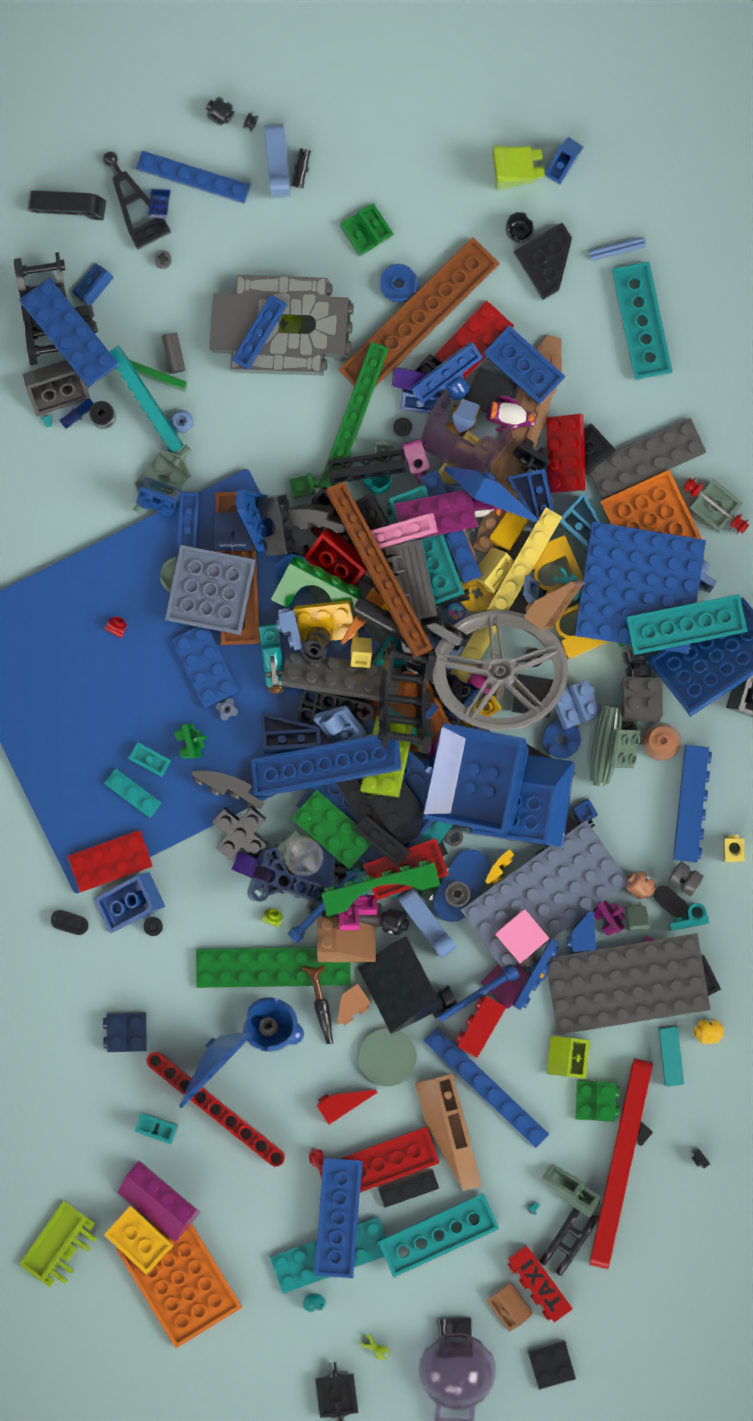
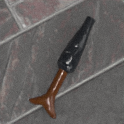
M303 966L302 969L312 979L316 996L314 1009L325 1036L326 1044H332L334 1042L330 1006L328 1000L323 997L319 979L325 966H319L318 968Z

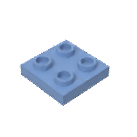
M346 706L317 713L313 718L332 743L363 738L367 733Z

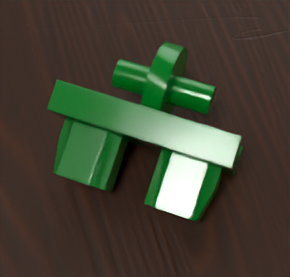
M194 724L182 725L181 729L175 731L177 741L185 740L187 747L180 749L181 758H201V749L205 748L203 741L208 739V735L202 736L201 730H195Z

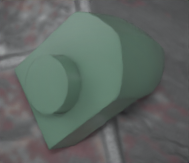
M385 439L379 440L374 444L373 454L393 451V445ZM373 459L372 464L383 463L379 459Z

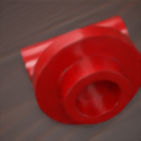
M111 617L104 630L122 638L127 624L121 617Z

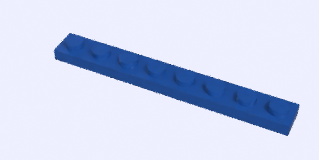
M436 1027L424 1040L433 1051L535 1148L549 1135L543 1127L440 1029Z

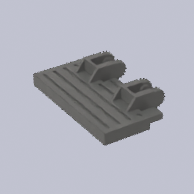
M422 540L386 547V556L393 554L395 556L386 558L387 563L392 562L393 574L398 573V576H395L416 618L419 620L437 616Z

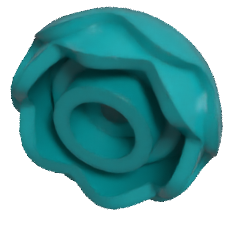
M309 1294L304 1298L302 1305L304 1310L308 1312H313L314 1310L321 1311L326 1307V1300L321 1294Z

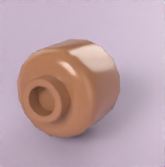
M644 871L632 872L626 879L629 882L626 886L627 890L637 899H647L655 890L654 880Z

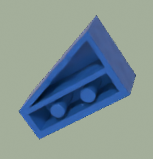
M545 469L506 478L521 504L537 518V521L545 507L554 512Z

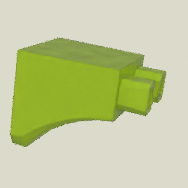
M493 145L492 157L497 190L532 184L535 180L545 177L543 166L533 167V161L542 160L541 149H531V146Z

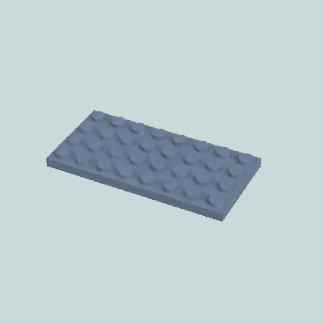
M584 820L565 834L563 848L547 846L460 910L503 971H505V968L512 964L514 966L519 962L495 933L521 910L525 909L549 937L545 942L547 943L550 938H554L587 912L597 907L599 903L604 902L621 890L629 882L626 881L627 877L587 820Z

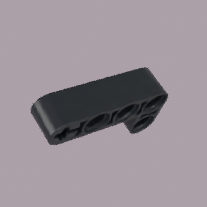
M30 191L28 211L84 215L92 220H104L106 200L97 194Z
M304 690L301 695L297 717L300 722L310 724L314 721L313 718L315 714L319 713L320 709L328 711L345 706V701H349L352 704V709L349 710L354 717L368 720L376 714L377 704L373 700ZM309 691L315 694V700L309 698ZM327 696L333 698V705L327 702ZM367 706V710H369L370 712L366 713V709H364V707ZM305 710L311 712V718L305 716Z

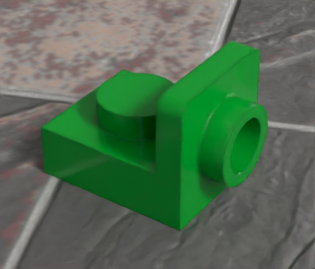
M311 473L289 479L294 499L316 494L315 488H318L316 477H312Z

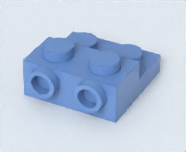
M289 608L279 610V619H276L279 632H283L284 636L291 635L288 636L290 648L295 649L296 652H302L303 645L294 610L290 611Z
M588 680L565 688L561 699L555 706L563 730L600 716L602 707L595 700L593 695L595 693L594 686L589 684Z

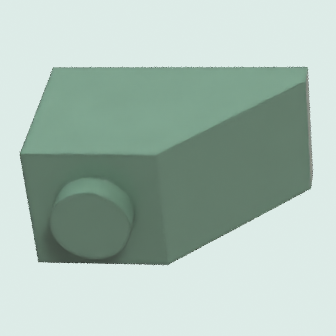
M641 902L629 903L630 907L625 909L628 931L649 929L650 924L646 905L641 906Z

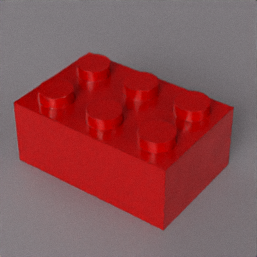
M329 528L319 536L304 556L311 565L320 567L324 572L335 575L341 581L354 586L360 583L368 571L357 549L339 533L333 532Z
M486 995L484 998L480 997L475 1005L477 1008L475 1014H470L465 1022L468 1025L464 1032L460 1031L456 1038L458 1042L457 1047L476 1058L479 1057L507 1008Z

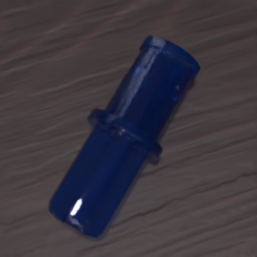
M90 398L77 408L73 407L67 415L59 419L66 430L79 419L82 420V416L94 404Z

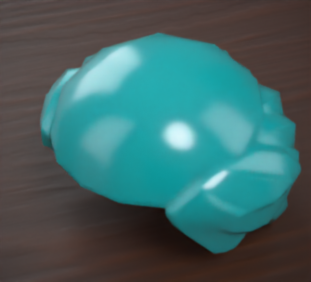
M388 475L364 479L363 482L369 491L375 494H383L391 487L392 477Z

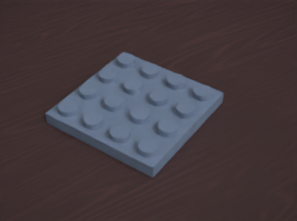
M180 545L165 621L241 635L256 560Z

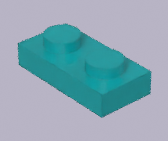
M137 742L128 758L160 777L164 776L171 763V760L139 742Z

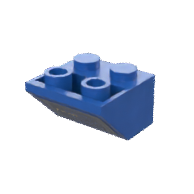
M145 476L136 503L144 509L151 508L157 510L161 515L172 516L181 489Z

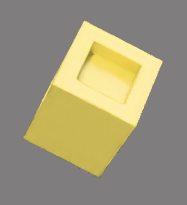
M352 637L351 667L370 668L372 638Z
M728 835V838L723 839V862H745L744 838H739V835ZM731 843H736L739 847L736 854H732L729 851Z

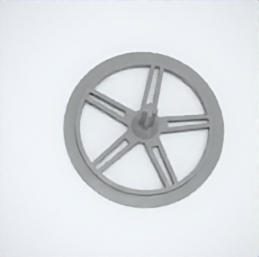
M506 610L484 611L459 621L454 627L465 634L489 626L492 660L488 662L450 655L455 645L442 638L435 650L437 658L432 675L435 689L440 699L457 717L467 723L485 729L512 730L525 727L540 720L557 705L564 693L568 678V664L564 649L551 630L541 631L524 617L525 614ZM492 626H496L500 654H495ZM500 626L521 629L538 639L545 648L508 660L504 656ZM546 654V655H544V656H541V657H539V658H536V659H534V660H531V661L526 662V663H524V664H521V665H519V666H518V664H517V663H520V662H523V661L532 659V658H534V657H537V656ZM552 659L554 667L553 683L549 693L540 703L514 674ZM458 663H464V664H470V665H475V666H481V668H476V667L467 666V665L458 664ZM446 667L487 677V680L469 708L461 704L453 695L447 682ZM515 684L536 705V707H534L522 694H520L513 687V685ZM488 686L491 687V690L477 710L473 712L472 710ZM505 687L530 709V711L522 715L510 718H492L479 714L492 695L496 696L497 700L500 697H504Z

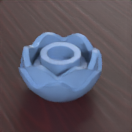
M176 410L170 416L169 422L175 432L183 434L193 426L192 415L186 410Z

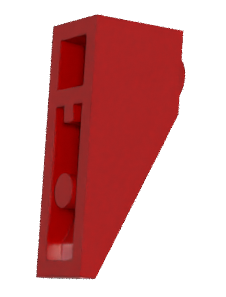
M376 1089L337 1093L330 1096L325 1094L318 1099L319 1103L316 1106L330 1125L378 1092Z

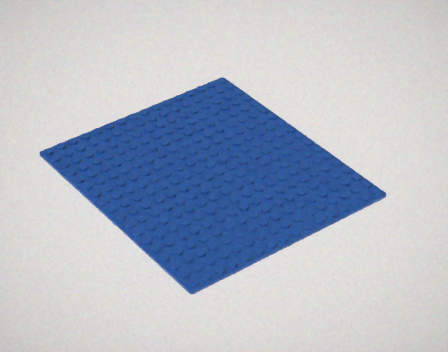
M244 469L198 492L200 493L196 548L214 551L215 492L247 490L260 493L248 469ZM180 502L176 504L172 516H164L157 512L0 590V744L74 893H80L67 857L69 855L141 830L149 856L152 857L214 826L213 820L224 807L228 808L235 815L250 808L246 805L247 801L243 798L237 800L231 796L230 790L227 791L225 796L220 794L218 797L209 791L211 787L204 783L201 786L193 781L194 776L191 775L192 772L214 771L224 773L253 786L251 759L286 753L263 752L261 712L300 722L297 714L301 695L305 689L279 686V684L273 685V687L266 686L261 640L260 644L222 646L221 632L210 630L239 690V693L228 697L234 700V706L238 709L237 716L229 717L226 721L221 719L220 711L216 709V705L226 702L228 698L204 708L172 641L173 638L196 627L165 621L170 593L163 587L160 581V573L164 563L173 557H178L179 550H177ZM272 520V534H274L275 523ZM256 550L259 626L277 623L276 619H279L278 611L287 609L271 600L279 585L275 576L276 565L281 558L290 555L291 552L288 554L266 556V553L257 552ZM307 587L302 591L296 592L288 607L290 611H293L295 606L316 604L309 588ZM118 616L126 622L127 627L122 638L104 630L109 618ZM279 632L284 668L287 651H296L290 648L288 636L291 635L284 636L283 632ZM309 691V698L315 700V694ZM330 697L327 702L333 705L334 700ZM345 701V706L348 709H352V704L349 701ZM320 709L319 713L324 712L326 710ZM305 710V716L311 718V712ZM356 718L357 721L361 724V726H363L364 723L362 719ZM315 721L309 724L319 727ZM194 724L195 730L200 729L202 736L208 735V739L203 741L205 748L201 749V758H181L180 749L187 747L185 740L177 741L175 731L181 729L182 725ZM320 728L321 746L332 744ZM137 742L171 760L163 777L128 759ZM115 769H118L162 802L151 818L104 784ZM252 788L249 793L254 796V790ZM274 795L259 797L258 799L264 801Z

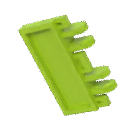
M63 1201L19 1265L50 1288L55 1282L49 1276L50 1274L66 1284L68 1280L56 1271L57 1267L60 1265L71 1274L75 1270L61 1258L69 1262L78 1248L71 1244L72 1242L87 1252L90 1250V1247L78 1239V1237L82 1233L89 1240L95 1242L97 1237L83 1227L85 1226L91 1230L95 1222L67 1201Z

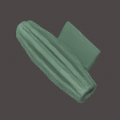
M603 705L595 727L590 755V781H593L595 786L604 787L605 784H609L614 768H634L637 760L636 752L640 742V730L622 729L621 707Z

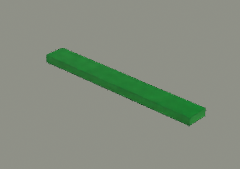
M371 341L328 461L350 457L389 351L388 347ZM326 463L319 486L329 488L337 484H331L328 463ZM341 465L332 466V470L345 469Z

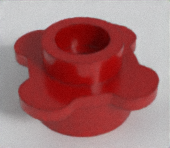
M311 1148L309 1162L313 1167L317 1168L319 1165H323V1152L321 1149Z

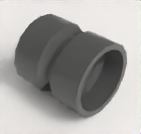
M681 861L668 882L676 888L682 887V891L691 897L704 875L696 870L691 871L690 866Z
M463 882L451 883L445 890L446 901L454 907L465 905L470 899L468 886Z

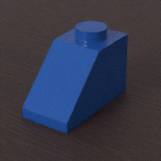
M568 137L559 147L545 175L561 184L578 159L584 146Z

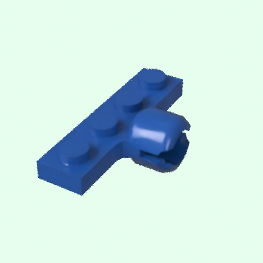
M470 341L411 386L410 389L422 404L442 389L445 390L452 400H459L470 390V386L464 379L463 373L483 357Z

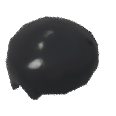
M515 212L510 215L506 222L505 231L507 236L516 243L528 241L534 232L533 221L527 217L526 213Z

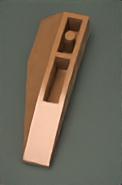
M450 1073L416 1082L415 1085L424 1120L463 1191L481 1187L453 1074Z

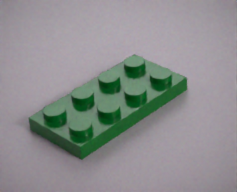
M318 790L310 796L291 818L348 869L355 864L371 845L370 842L354 830L357 824Z

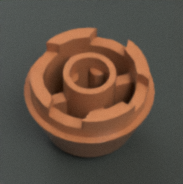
M660 722L651 725L643 736L644 750L655 760L665 761L671 759L678 753L681 746L679 732L668 723Z

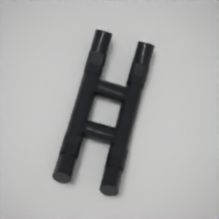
M574 1207L539 1262L542 1265H546L555 1251L559 1249L566 1254L556 1270V1273L562 1276L599 1219L597 1215H591L581 1232L572 1226L580 1213ZM567 1232L577 1238L571 1248L561 1242Z

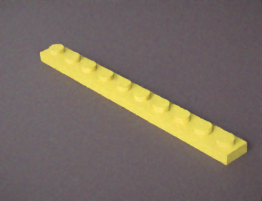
M545 507L486 611H509L524 585L525 575H529L562 516ZM489 626L474 631L460 657L477 660L482 658L490 644ZM492 626L493 637L497 631L496 626ZM458 663V664H463V665H467V666L476 667L475 665L464 664V663ZM452 669L450 673L456 675L465 683H467V680L472 675L470 672Z

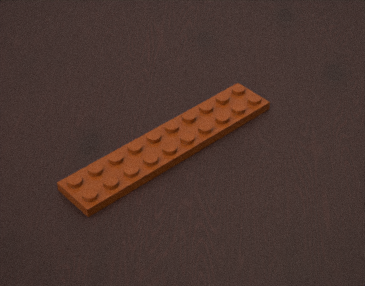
M472 237L338 371L355 387L372 341L389 348L376 386L379 385L394 370V367H397L500 263Z

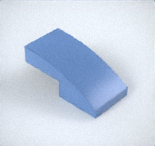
M525 575L523 594L528 603L534 602L545 596V592L539 588L540 583L531 576Z

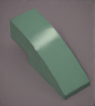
M553 1163L542 1176V1180L554 1192L588 1217H591L600 1204L601 1196L585 1187V1182Z

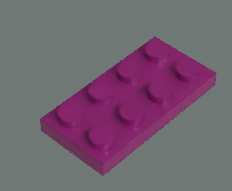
M466 490L395 504L398 523L426 514H434L438 532L417 539L478 527L473 499Z

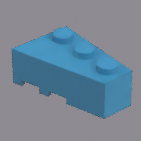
M583 493L564 513L558 525L585 550H588L592 522H601L590 505L587 496Z

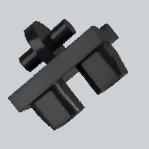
M525 438L512 452L514 456L519 458V462L524 464L522 470L525 472L530 468L534 471L536 469L541 470L546 465L548 466L551 461L548 459L549 450L544 447H540L537 451L533 450L534 442L529 438Z

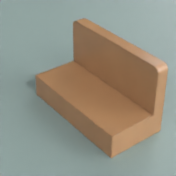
M508 1283L499 1292L486 1300L509 1332L522 1325L533 1314L511 1283Z

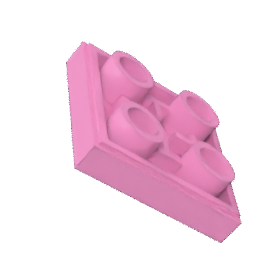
M525 909L521 910L495 933L519 963L524 961L549 939Z

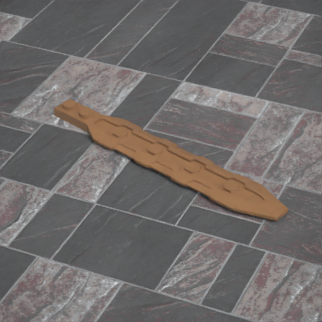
M547 334L536 350L562 373L561 339ZM519 387L515 400L523 409L535 414L536 424L531 427H521L510 432H503L502 438L498 442L496 450L499 452V455L494 460L490 473L495 475V479L518 501V497L506 478L527 472L522 470L524 464L519 462V458L514 456L512 452L525 438H529L534 442L532 449L535 450L540 432L543 430L546 422L548 408L557 387L540 406ZM502 509L500 516H497L495 511H491L488 515L483 516L473 546L474 550L487 554L493 548L494 544L490 540V536L507 511Z

